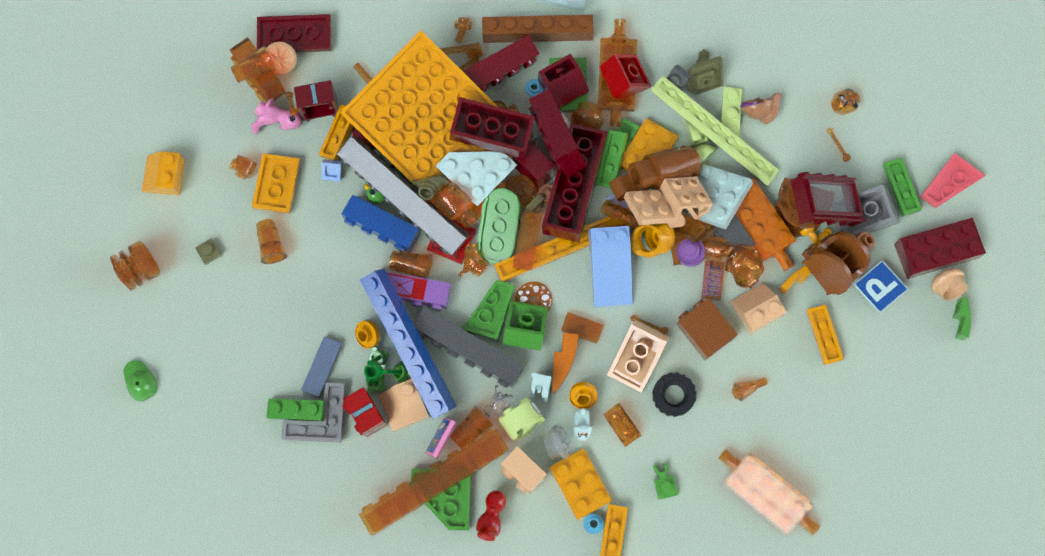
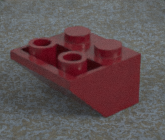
M572 54L538 71L539 82L545 91L550 90L559 109L589 92L582 71Z

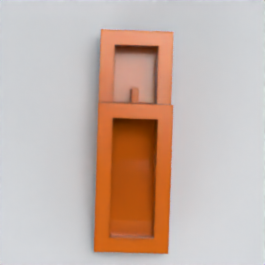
M563 333L562 352H554L552 393H556L569 374L574 361L579 334Z

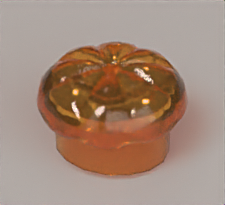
M585 101L579 103L576 111L570 117L571 124L599 130L603 126L602 110L597 104Z
M515 175L505 183V188L513 191L518 196L521 207H526L537 196L535 182L525 175Z

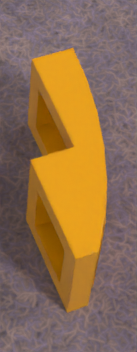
M806 266L800 268L778 290L785 294L795 280L802 284L811 272Z

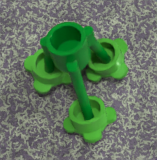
M377 347L371 349V355L367 361L368 364L364 368L368 386L367 391L370 394L376 391H385L384 374H392L399 383L406 381L410 377L402 361L395 365L392 370L383 369L387 366L386 360L389 357V352L387 350H379Z

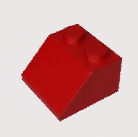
M614 54L599 66L602 76L610 88V93L615 99L628 98L652 87L637 54Z

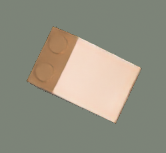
M635 320L631 324L607 375L642 393L670 337Z

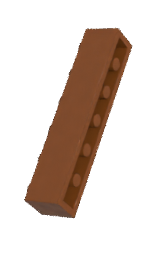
M593 14L482 17L483 43L516 42L528 34L533 42L593 41Z

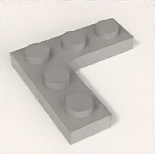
M325 382L324 401H326L324 421L283 420L282 440L342 443L344 415L342 405L344 404L346 384Z

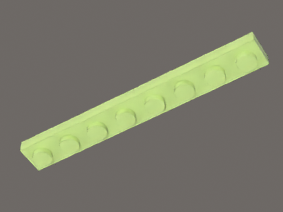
M662 75L651 89L655 95L768 186L779 172L774 165Z

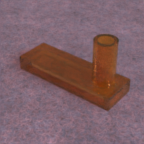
M523 211L513 268L532 271L542 214Z

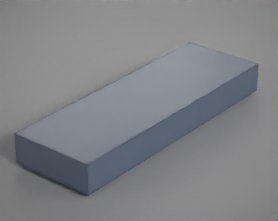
M324 336L302 386V391L320 398L325 382H327L341 350L342 343Z

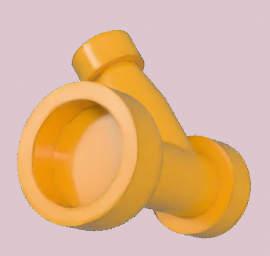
M801 228L799 230L801 235H807L813 244H817L832 233L830 228H825L818 236L813 231L814 228Z

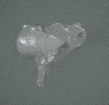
M498 384L495 385V393L483 410L485 417L491 420L493 416L501 415L509 407H514L513 395L502 394Z

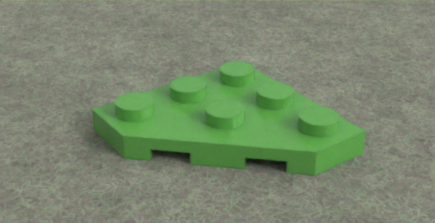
M411 469V490L448 530L469 531L471 470Z

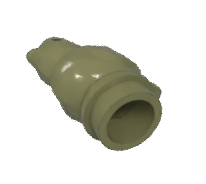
M443 175L429 176L421 180H414L412 186L418 188V194L422 199L430 200L449 181Z

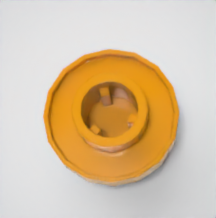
M369 319L357 324L355 336L358 343L366 349L376 347L381 339L380 329L377 324Z
M588 382L574 384L569 392L571 404L579 409L591 408L598 399L596 387Z

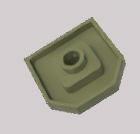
M702 49L699 52L696 64L688 71L691 75L690 80L686 84L689 92L698 95L723 86V63L721 56L709 59V51Z

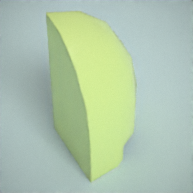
M685 118L683 119L691 147L709 143L708 137Z
M699 144L694 147L700 156L701 165L717 151V148L710 144Z

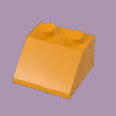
M160 151L147 155L142 192L180 196L185 159L181 154Z

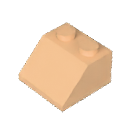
M764 283L730 301L750 335L781 318L787 312L777 295Z

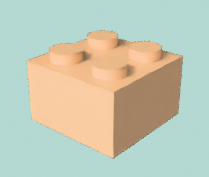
M516 447L501 463L503 475L509 480L513 478L517 482L516 487L524 494L526 492L531 494L547 476L519 447Z

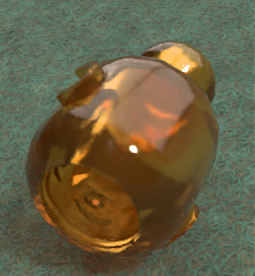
M448 183L434 197L435 206L449 220L459 218L462 221V225L466 228L471 227L478 220L477 213L469 209L472 199L456 183Z

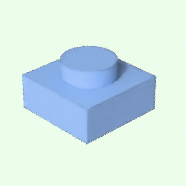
M323 159L321 179L340 182L342 162Z

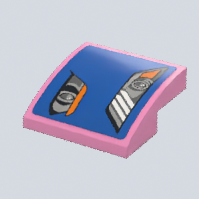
M448 418L442 420L425 454L438 459L456 426L455 421Z

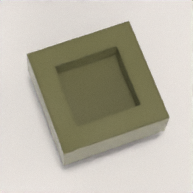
M212 238L195 247L205 265L222 256Z

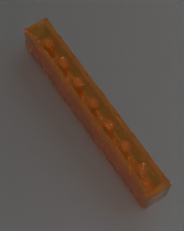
M497 429L485 431L481 434V439L469 441L464 445L465 449L460 452L458 450L451 452L447 455L448 459L444 462L440 460L430 466L431 470L428 472H419L413 476L414 480L410 483L403 482L396 487L397 491L391 495L388 492L379 497L380 501L374 505L370 503L361 509L362 513L358 515L370 535H376L509 452V448Z

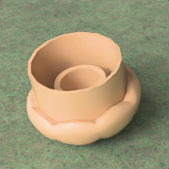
M274 42L265 49L263 61L269 71L274 74L284 75L295 68L297 55L289 44Z
M957 268L943 270L941 274L935 276L931 284L932 291L940 294L943 300L946 301L963 295L968 286L963 280L964 273Z

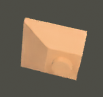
M412 379L399 383L379 395L393 432L429 418L424 402Z

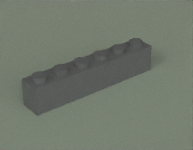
M426 307L422 309L414 322V326L422 339L427 337L432 340L431 344L439 349L444 347L448 350L447 353L456 359L459 356L465 360L464 364L471 368L476 366L481 369V374L488 378L493 376L498 379L497 383L505 388L508 386L513 388L524 370L523 364Z

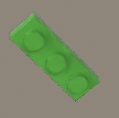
M608 130L596 185L611 188L609 183L619 177L628 138L627 133Z
M903 158L885 162L883 168L902 217L920 212L922 208Z
M268 399L266 418L324 421L326 401Z

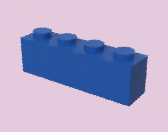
M353 194L341 213L346 224L352 227L355 225L360 227V230L367 235L372 233L378 236L377 239L385 244L388 242L394 244V248L401 252L407 251L410 253L421 234L420 230L415 226Z

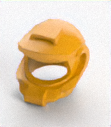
M667 223L637 226L630 237L631 252L646 258H652L661 253L669 252L676 239L674 228H669ZM644 230L646 244L650 250L644 248L641 242V235Z

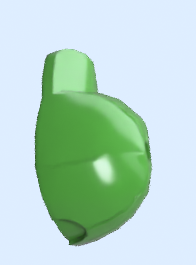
M137 360L125 365L123 373L130 396L136 401H144L153 397L157 392V382L146 365Z

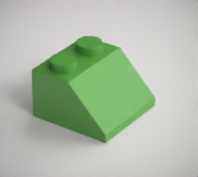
M510 301L503 344L541 351L548 307Z

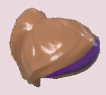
M774 93L768 99L761 100L760 97H757L755 100H746L741 103L740 107L748 117L760 120L761 123L766 125L777 117L782 94Z

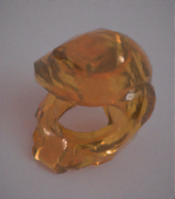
M740 245L729 252L725 271L732 273L736 285L743 288H752L759 282V278L764 271V263L760 253L754 247Z

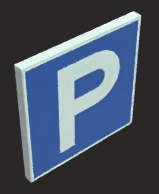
M883 260L853 284L879 314L908 290Z

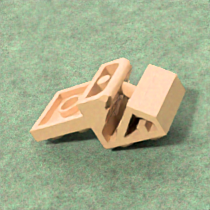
M697 176L666 178L659 190L626 192L624 196L639 225L667 223L669 228L682 227L686 221L682 214L683 209H687L696 220L708 213L713 205Z

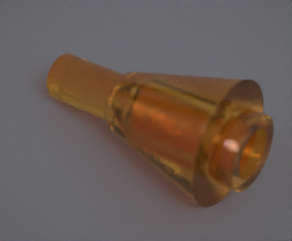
M764 377L756 381L734 383L732 394L735 399L743 401L758 388L767 385L768 382Z

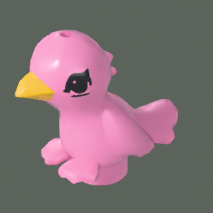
M273 98L269 99L267 103L262 101L254 111L259 117L251 125L253 133L257 134L263 125L281 123L279 128H283V130L298 128L301 125L302 119L297 107L291 110H281L276 105H273Z

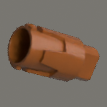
M685 145L681 146L680 149L675 147L647 154L643 157V160L630 163L628 174L613 179L609 185L617 201H624L626 192L646 191L649 188L657 190L666 178L698 177L701 171L700 156L695 148Z

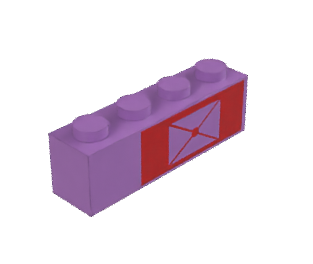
M386 272L403 304L404 302L412 303V306L421 308L423 305L431 306V309L442 311V308L447 309L451 291L450 283Z

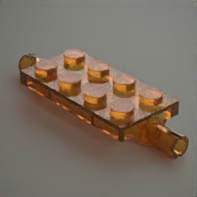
M619 19L614 20V34L612 37L600 38L599 66L614 54H637V40L629 39L625 35V19H621L620 26ZM599 68L597 110L610 111L609 125L614 127L616 120V127H621L622 111H635V95L624 99H615L610 93V88Z
M725 449L718 457L719 460L732 469L731 475L724 484L786 535L798 524L812 536L815 534V531L819 530L821 526L807 516V512L813 504L751 453L743 460H739Z

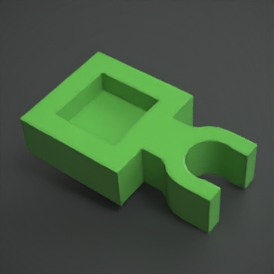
M663 463V472L657 470V465L653 466L655 474L659 477V479L653 481L658 500L678 495L674 477H667L668 467L666 463Z

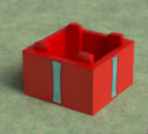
M364 387L343 399L344 404L342 407L354 418L356 422L354 428L360 435L369 437L387 426Z

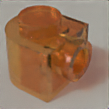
M238 155L236 159L232 160L230 169L235 172V176L245 180L246 177L251 178L257 164Z

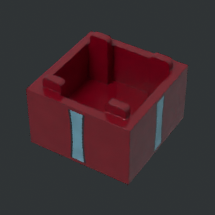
M331 80L294 87L297 109L303 121L309 122L311 119L336 116L339 107Z

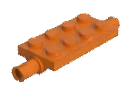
M753 178V184L735 215L755 243L754 249L764 262L771 257L776 258L785 272L794 266V263H792L785 251L788 246L796 242V239Z

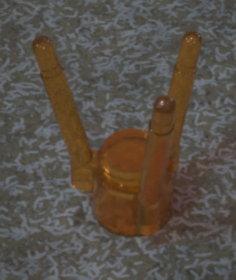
M479 42L440 48L446 55L465 52L467 58L472 59L460 66L461 70L473 63L479 62V57L483 56Z

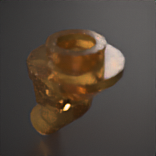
M458 17V20L454 21L455 28L459 29L455 41L462 43L466 30H471L472 22L469 21V18Z

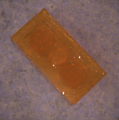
M567 312L561 331L579 334L578 338L597 344L604 325Z
M620 403L603 414L625 447L642 436Z

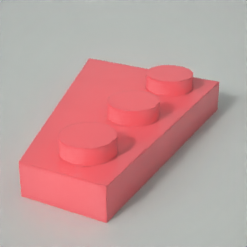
M954 153L920 198L932 207L937 208L986 175Z

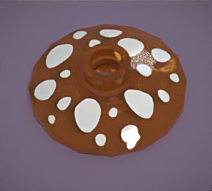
M528 282L517 290L515 302L548 307V313L552 306V295L544 284ZM536 296L537 301H530V297Z

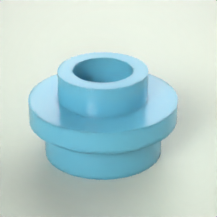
M537 79L529 80L525 85V91L530 97H534L544 90ZM533 85L538 87L536 90L531 89Z
M590 514L585 518L584 528L588 533L597 534L603 529L604 522L599 515ZM596 520L597 527H591L590 521Z

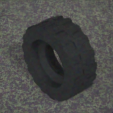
M678 372L663 375L656 382L652 391L655 407L661 413L666 414V416L677 417L687 413L693 407L697 395L695 385L691 382L692 380ZM671 385L679 386L684 392V398L678 404H671L665 398V390Z

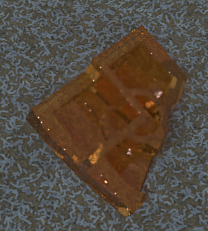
M608 199L605 200L600 208L602 214L616 221L620 218L633 226L638 223L631 210Z

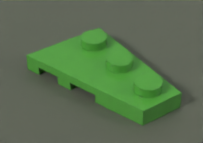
M496 280L483 297L477 309L473 311L469 320L462 326V329L468 333L498 341L515 285Z

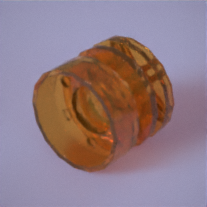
M141 240L128 246L129 256L123 250L118 252L120 258L116 254L110 256L117 277L130 291L136 289L135 282L139 286L143 285L141 275L150 281L161 274L156 261Z

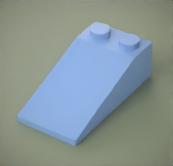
M629 226L591 228L588 231L594 307L633 304Z

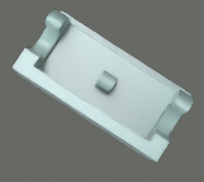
M532 373L531 396L534 398L536 391L537 393L542 391V402L547 403L551 376Z

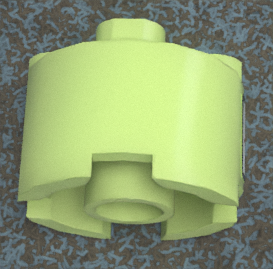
M529 397L521 400L516 408L511 406L503 412L504 415L498 419L512 442L518 441L530 434L532 429L535 428L536 423L540 426L545 421V418Z

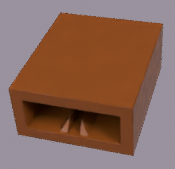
M709 298L705 301L703 299L693 305L695 309L691 312L687 310L678 317L680 320L676 324L704 360H707L738 335Z

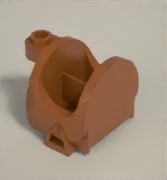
M784 178L778 192L775 210L793 236L804 237L799 232L801 228H814L813 231L815 232L821 224L814 225L813 221L800 225L791 182L788 178ZM811 186L816 210L830 211L835 193L831 190L828 192Z
M843 231L825 237L817 244L809 245L802 253L805 259L801 263L806 265L826 291V295L843 294L850 288L852 282L868 268L870 264L869 252L874 247V237L866 231L856 236Z

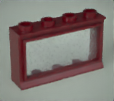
M802 172L797 175L798 177L790 180L800 225L813 221L814 225L826 222L827 225H833L839 222L840 226L849 224V227H854L866 222L854 181L857 180L856 178L848 177L847 175L835 176V174L822 175V173L809 174V172Z

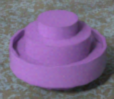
M686 239L678 245L677 257L684 266L695 267L704 260L705 248L697 239Z

